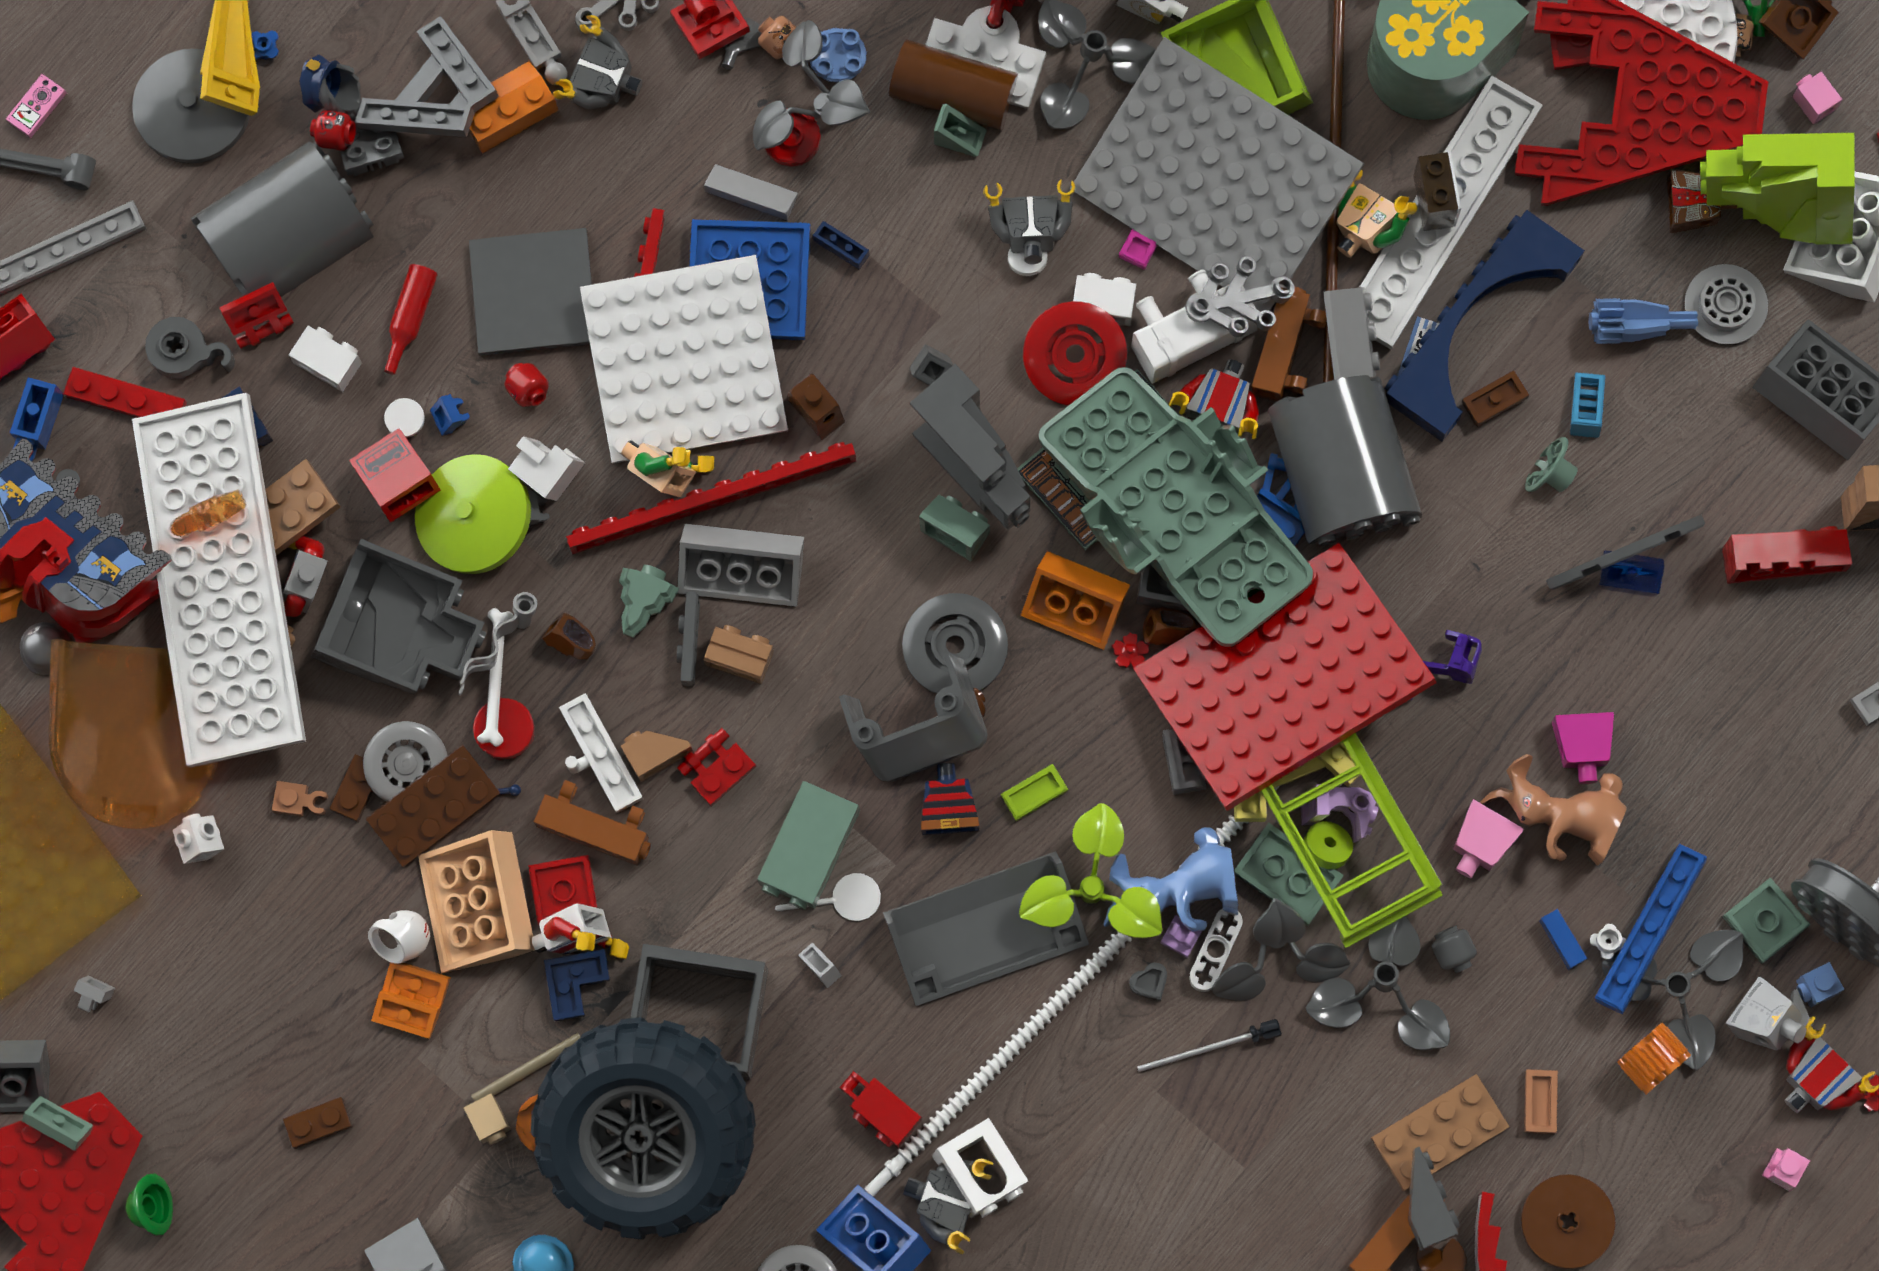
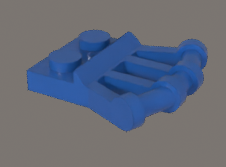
M1271 453L1263 488L1259 491L1257 497L1264 510L1296 547L1305 532L1297 505L1295 504L1292 507L1283 501L1291 490L1289 479H1287L1277 495L1270 492L1274 470L1286 471L1283 459L1278 458V454Z

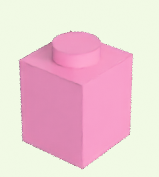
M1822 71L1814 77L1809 74L1802 78L1796 84L1797 89L1793 95L1794 100L1813 125L1837 110L1842 101V98Z

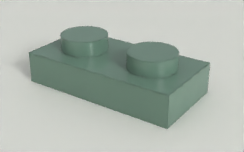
M41 1096L24 1112L22 1122L74 1151L91 1134L93 1128L92 1124Z

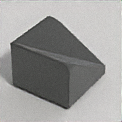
M925 344L910 366V371L913 377L931 385L953 364L950 357Z

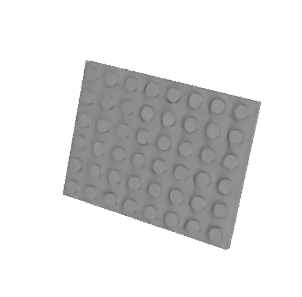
M1164 37L1074 180L1077 194L1141 235L1155 241L1158 246L1197 271L1204 269L1208 278H1210L1209 271L1214 264H1225L1229 269V274L1224 282L1219 283L1222 287L1231 283L1237 272L1236 265L1242 257L1248 256L1253 258L1256 262V269L1251 276L1247 277L1243 284L1244 289L1249 290L1271 285L1277 277H1287L1290 280L1293 278L1365 163ZM1242 264L1245 270H1251L1248 264ZM1214 270L1217 276H1223L1220 270ZM1279 284L1280 288H1286L1284 285ZM1267 298L1252 303L1255 308L1262 312L1264 310L1272 311L1277 302Z

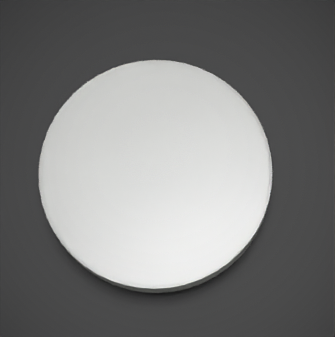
M1010 248L1008 252L1009 266L1019 275H1036L1047 264V251L1042 252V261L1040 263L1027 264L1024 261V253H1013Z
M401 398L395 400L387 407L384 420L391 433L400 428L405 437L409 438L416 435L422 429L425 415L422 407L416 401Z

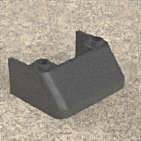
M951 654L944 656L953 685L941 689L935 697V708L938 716L884 736L881 726L876 721L865 718L860 699L845 694L839 696L852 740L878 779L894 782L971 753L984 746L987 741V730L964 659Z

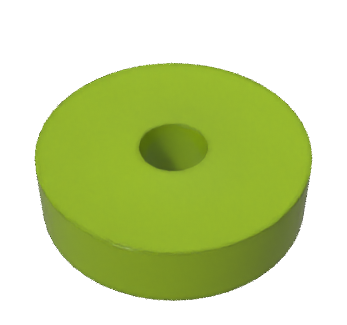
M1322 821L1315 823L1304 837V842L1319 867L1325 869L1342 867L1353 852V842L1350 835L1344 828L1333 822Z

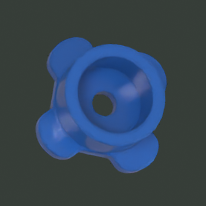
M270 30L268 33L254 31L251 33L255 59H273L277 57L279 53L276 44L278 34L275 31ZM262 43L267 44L265 47L261 46Z

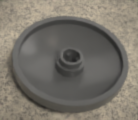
M203 49L178 50L155 61L141 76L133 96V117L140 135L152 150L162 157L175 162L201 163L223 155L239 141L250 119L249 115L200 99L202 85L200 70L205 51Z

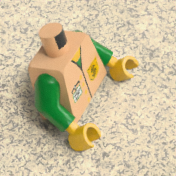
M1362 170L1355 178L1338 207L1337 225L1345 238L1337 248L1349 258L1354 255L1360 246L1375 254L1382 248L1399 242L1406 226L1409 224L1408 215L1415 214L1418 209L1416 203L1408 202L1409 197L1399 196L1395 203H1392L1361 183L1356 186L1355 181L1361 179L1363 175Z
M630 440L626 443L621 453L622 456L630 460L627 466L628 470L660 492L677 497H682L696 472H711L714 469V456H698V465H693L690 461L691 450H686L683 447H674L672 456L656 446L646 443L638 445Z

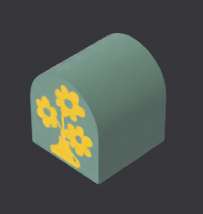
M1380 0L1367 55V73L1370 83L1378 97L1389 108L1401 115L1420 120H1432L1449 116L1468 104L1487 84L1490 77L1495 76L1516 55L1529 12L1516 0Z

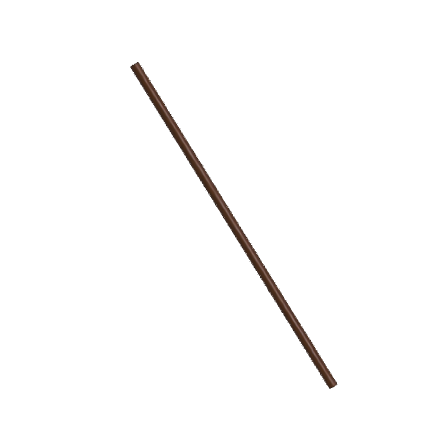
M1345 0L1333 1L1330 142L1341 148ZM1338 207L1327 223L1326 291L1337 290ZM1327 322L1324 329L1323 383L1334 380Z

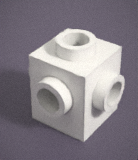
M197 813L186 816L182 819L183 823L173 829L175 843L179 848L184 864L209 860L224 850L220 831L213 815L201 817Z

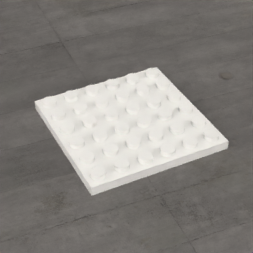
M756 255L580 287L612 463L629 461L621 453L626 443L630 440L638 445L646 443L656 446L666 453H672L674 447H683L689 450L788 431Z

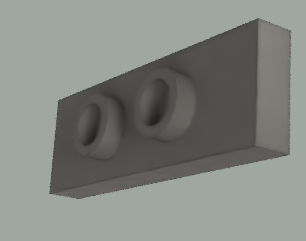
M686 592L685 616H679V633L684 635L683 645L677 646V663H682L681 683L683 687L695 686L700 598L697 592Z

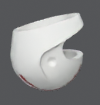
M400 910L392 913L389 919L376 921L368 931V939L379 956L388 962L399 964L414 959L425 951L429 943L430 931L426 920L414 911ZM379 929L387 931L395 938L398 943L396 948L390 949L383 944L379 937Z

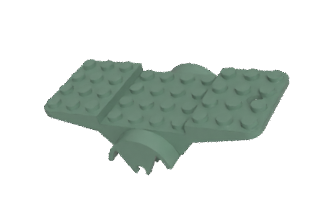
M1125 367L1118 368L1044 424L1039 431V442L1085 496L1091 500L1080 509L1081 514L1095 537L1113 559L1132 574H1137L1147 565L1151 564L1167 582L1168 589L1218 644L1225 647L1234 646L1305 591L1312 583L1313 570L1306 559L1264 510L1250 484L1266 473L1268 469L1265 466L1257 465L1246 439H1241L1237 435L1236 428L1234 426H1222L1212 407L1194 421L1178 415L1135 371ZM1252 589H1260L1265 594V598L1260 603H1251L1247 598L1248 592Z

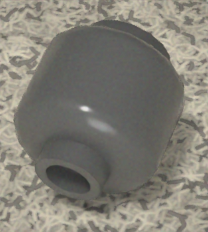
M1455 925L1434 935L1436 940L1433 941L1431 948L1442 969L1449 970L1453 968L1455 973H1458L1472 966L1470 960L1477 955V949L1466 929H1458Z

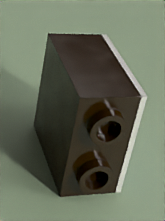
M1451 152L1418 156L1413 177L1423 231L1456 227L1461 204Z

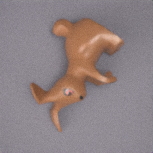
M1526 754L1514 760L1506 770L1511 779L1513 790L1500 787L1491 791L1479 803L1485 805L1502 797L1515 810L1521 823L1528 827L1542 823L1547 824L1549 831L1546 849L1551 859L1559 861L1566 859L1567 855L1558 848L1557 842L1563 833H1569L1590 841L1591 849L1588 856L1597 866L1601 864L1609 851L1627 809L1619 800L1623 790L1621 778L1613 773H1604L1599 780L1600 791H1586L1568 799L1550 797L1540 787L1532 785L1526 780V774L1533 760L1531 755Z

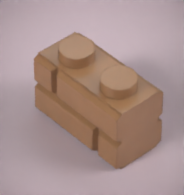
M724 625L723 629L715 627L704 656L705 665L762 684L774 653L773 646L769 645L770 641L759 635H752V638L740 635L741 630L729 625Z

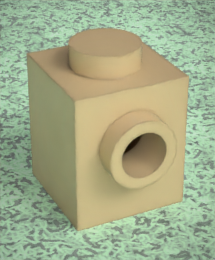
M492 1093L463 1107L479 1140L483 1144L489 1142L492 1145L507 1137L505 1132L511 1130Z

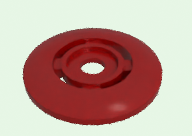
M1081 301L1060 303L1040 314L1029 328L1023 346L1024 367L1030 381L1040 393L1052 401L1070 405L1111 372L1126 366V340L1119 324L1102 308ZM1078 324L1093 329L1102 341L1096 343L1090 334L1078 330ZM1074 344L1080 345L1084 350L1083 359L1077 363L1070 362L1066 357L1068 347ZM1054 364L1060 373L1071 377L1073 381L1069 383L1060 380L1051 372L1048 365Z

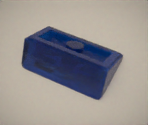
M1604 550L1603 555L1612 551ZM1640 555L1632 556L1601 569L1599 585L1660 594L1665 567L1664 560Z

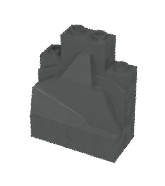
M954 364L910 402L914 410L926 421L912 435L984 512L988 509L1007 530L1013 526L1018 528L1030 517L1028 513L1030 512L1031 496L1024 490L1025 483L1009 452L1006 450V445L980 411V389Z
M360 539L311 654V658L378 684L381 682L414 695L418 688L422 690L425 688L430 673L425 671L426 668L460 681L466 662L472 659L470 657L474 647L480 649L486 632L482 628L485 622L451 608L452 605L458 607L464 590L459 589L462 580Z

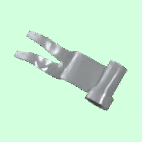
M522 592L515 596L512 607L514 617L501 622L494 630L491 644L492 654L487 657L472 658L466 662L463 677L460 681L459 696L463 693L465 679L469 674L487 671L495 666L498 656L497 640L500 637L512 633L517 627L525 629L530 626L532 616L537 609V599L534 595Z

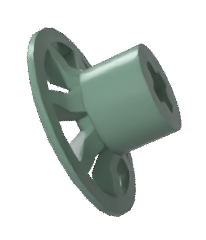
M1566 437L1556 439L1541 453L1539 457L1547 455L1548 460L1546 462L1540 459L1536 461L1535 465L1541 468V471L1528 475L1525 483L1526 491L1533 492L1546 482L1558 492H1562L1572 483L1578 468L1563 458L1568 448V439Z

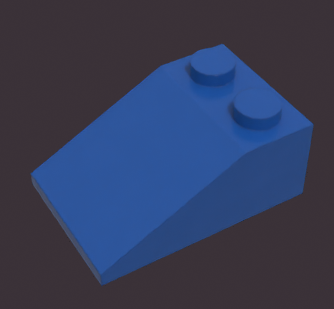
M859 1185L848 1194L816 1229L825 1240L859 1271H914L932 1251L917 1232Z

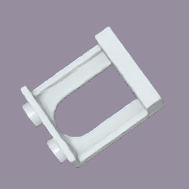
M989 1118L940 1146L932 1154L938 1166L942 1163L945 1165L971 1207L970 1218L978 1214L984 1218L998 1209L996 1203L1006 1199L1007 1202H1011L1024 1193L1021 1188L1028 1182ZM981 1140L985 1141L1006 1177V1186L998 1194L983 1192L959 1153Z

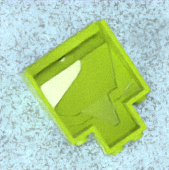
M1228 0L1161 32L1163 38L1166 37L1287 115L1313 103L1269 0Z
M1854 133L1743 135V146H1737V150H1706V162H1700L1701 194H1707V206L1737 205V208H1743V219H1757L1761 224H1767L1779 233V238L1816 245L1852 244L1855 191Z

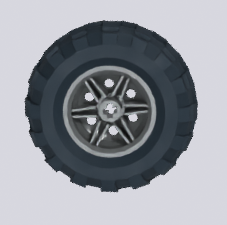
M643 1017L621 1019L619 1023L608 1027L599 1025L582 1034L570 1047H565L552 1063L537 1091L538 1096L531 1117V1134L535 1138L534 1156L542 1176L545 1175L546 1178L550 1179L553 1185L552 1193L566 1209L573 1207L584 1216L583 1222L602 1231L603 1227L621 1232V1237L645 1239V1236L648 1234L658 1233L659 1237L666 1238L685 1233L691 1225L697 1222L705 1223L721 1211L725 1202L731 1195L736 1193L745 1176L754 1149L753 1138L756 1126L754 1106L748 1100L745 1091L746 1083L734 1064H728L720 1054L721 1049L705 1036L699 1039L687 1033L683 1025L667 1020L660 1024L648 1023ZM629 1099L632 1101L631 1106L624 1108L621 1105V1101ZM660 1100L663 1103V1107L661 1108L652 1101ZM676 1125L679 1129V1134L672 1135L669 1129ZM606 1128L610 1129L615 1134L607 1133ZM637 1130H640L645 1137H641L640 1132H637ZM629 1150L633 1151L632 1159L624 1155ZM654 1155L663 1159V1161H657Z

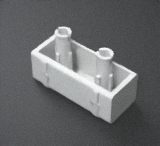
M1204 269L1195 272L1188 278L1197 293H1202L1209 279ZM1229 285L1215 291L1213 298L1224 296ZM1148 296L1136 304L1137 309L1141 312L1148 326L1133 333L1131 347L1147 377L1153 384L1167 376L1174 375L1184 367L1232 343L1241 341L1242 338L1257 331L1258 327L1255 323L1246 319L1249 325L1248 330L1242 337H1234L1230 334L1229 330L1211 320L1206 322L1192 321L1188 317L1185 307L1163 317L1153 296ZM1252 302L1246 303L1247 305L1256 309ZM1197 303L1199 309H1206L1202 304ZM1228 308L1219 310L1232 319L1243 317ZM1234 324L1237 330H1243L1240 324Z

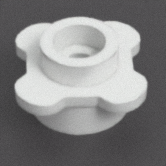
M1606 924L1598 934L1594 933L1590 937L1591 945L1596 946L1601 951V957L1606 960L1611 959L1615 952L1621 950L1626 941L1613 924ZM1610 939L1611 944H1607L1606 940Z

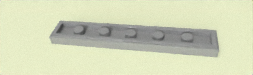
M130 201L1 260L0 295L145 230V224L134 201Z

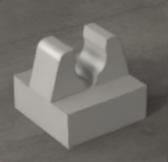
M89 975L78 979L74 988L75 992L82 994L78 1008L86 1012H90L91 1009L95 1010L98 1003L111 999L115 988Z

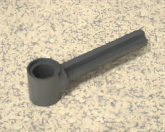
M0 148V166L61 177L65 185L78 190H89L96 165V160L90 156L72 153L64 160Z

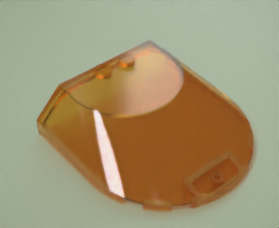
M58 639L51 640L49 749L54 770L70 798L90 816L119 828L146 829L168 823L169 820L180 813H186L202 797L200 793L207 781L213 779L219 761L191 768L186 766L168 649L80 643Z

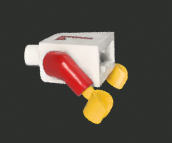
M578 903L541 920L539 923L541 933L532 937V944L537 953L547 950L561 954H569L578 950L594 951V946L597 944L603 948L611 946L610 956L626 959L629 945L620 939H612L603 909Z

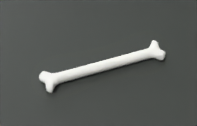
M492 608L488 612V617L493 623V633L498 624L514 617L513 613L510 611L500 612L498 609ZM504 636L497 640V662L490 669L486 729L477 737L480 743L490 742L496 747L503 743V737L498 731Z

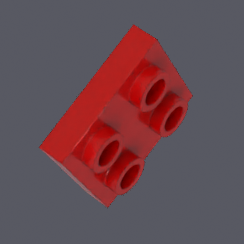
M683 0V4L670 10L673 20L699 60L750 32L749 25L732 0Z

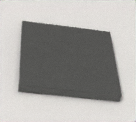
M586 228L469 240L479 356L590 344L580 287L592 285Z

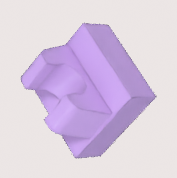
M1175 915L1161 940V944L1188 958L1202 931L1189 930L1183 925L1180 917Z

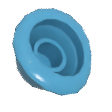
M533 1235L522 1241L515 1250L512 1261L514 1271L574 1270L573 1256L568 1247L557 1238L548 1235Z

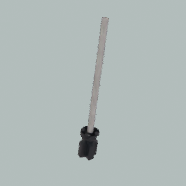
M1277 1019L1261 1023L1258 1030L1254 1025L1249 1026L1250 1033L1137 1066L1139 1072L1249 1039H1253L1254 1044H1257L1261 1036L1266 1041L1282 1035L1280 1025Z

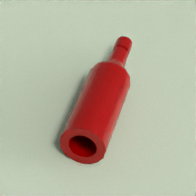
M417 264L409 265L389 326L392 346L384 372L388 374H396L404 349L418 336L438 276L437 272L430 268Z

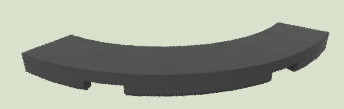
M1701 514L1547 579L1548 587L1554 590L1699 529L1704 526L1705 521Z

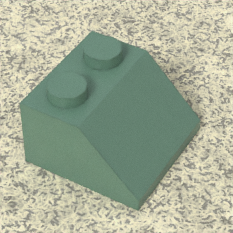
M939 494L919 516L920 531L972 562L990 533V525L987 523L988 519L976 511L970 513L961 508L963 504L954 497L948 495L945 498Z

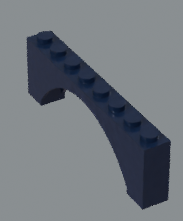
M1528 210L1521 217L1516 215L1506 228L1509 233L1504 240L1498 238L1489 250L1492 255L1486 263L1483 260L1479 262L1471 274L1475 278L1469 286L1464 283L1454 296L1457 299L1456 303L1452 308L1446 306L1437 318V321L1440 322L1434 331L1428 329L1419 342L1422 345L1417 354L1411 352L1402 364V367L1405 368L1399 377L1393 375L1384 388L1387 391L1386 397L1389 405L1441 442L1444 441L1460 420L1463 412L1456 407L1448 372L1451 339L1463 316L1484 296L1508 284L1536 278H1559L1564 282L1584 254L1585 250Z

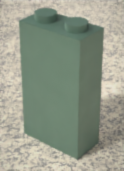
M803 781L757 878L759 885L763 886L761 890L778 898L779 894L790 898V904L800 909L806 910L807 906L815 909L861 811L859 805Z

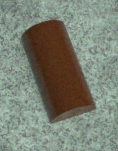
M906 40L902 45L894 67L889 97L938 112L941 111L943 104H947L975 123L1002 131L1019 73Z

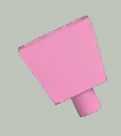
M1473 799L1453 850L1463 855L1456 870L1468 878L1473 877L1479 865L1491 871L1519 838L1524 828Z

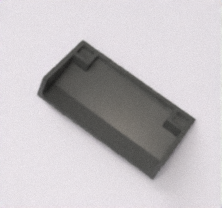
M1056 851L883 912L916 1006L1089 945L1073 895L1069 896L1074 903L1073 914L1069 921L1061 926L1044 927L1021 919L1019 916L1020 905L1026 891L1039 878L1049 875L1059 876L1066 884V891L1071 890L1062 861Z

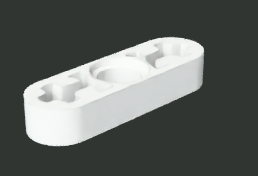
M1221 909L1216 914L1190 972V984L1195 990L1200 992L1210 991L1220 976L1242 926L1243 919L1239 911L1238 915ZM1229 914L1234 916L1233 922L1237 924L1236 927L1230 926L1226 933L1227 937H1232L1230 942L1221 935H1213L1214 930L1220 933L1223 928L1224 922L1220 918H1227ZM1213 941L1221 942L1225 947V953L1219 958H1213L1208 954L1207 946ZM1201 958H1204L1211 964L1219 965L1218 969H1215L1213 966L1211 967L1208 977L1212 981H1205L1203 985L1198 983L1199 978L1195 976L1196 972L1202 973L1206 966L1205 962H1200Z

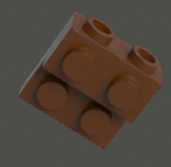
M1773 0L1774 2L1760 19L1759 23L1797 58L1804 59L1839 12L1831 5L1833 3L1832 0Z

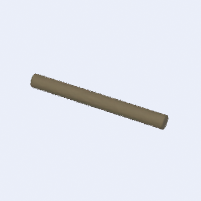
M577 1032L471 1095L473 1100L477 1101L491 1093L495 1096L556 1060L565 1047H570L581 1036Z

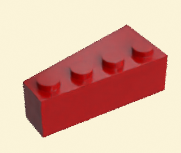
M1837 526L1823 527L1817 531L1799 529L1791 532L1733 534L1722 548L1727 584L1844 572L1852 565L1847 529H1838Z

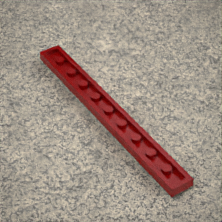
M839 442L829 446L828 451L819 454L815 451L801 455L799 457L800 460L791 463L781 461L773 464L770 470L761 473L759 470L750 471L743 475V479L733 482L730 479L716 483L714 485L715 488L703 491V489L692 490L682 499L674 500V498H668L658 502L657 507L648 510L644 507L634 509L628 513L629 516L624 518L610 517L602 520L599 526L590 529L588 526L574 529L571 532L572 535L566 536L572 554L579 553L856 462V453L852 443L845 445V442Z

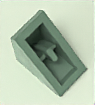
M943 104L934 128V145L978 157L987 130L951 106Z

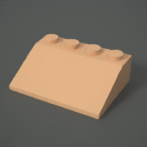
M490 830L418 855L441 973L505 960L535 950L532 944L533 932L512 832Z

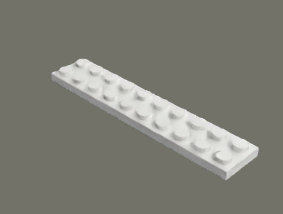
M1494 76L1490 77L1444 153L1451 152L1461 204L1456 227L1423 231L1416 196L1413 203H1416L1418 207L1417 212L1413 215H1408L1409 224L1406 226L1401 240L1382 250L1360 287L1365 288L1366 293H1371L1373 310L1368 311L1369 323L1374 322L1376 341L1391 350L1543 106L1541 103Z

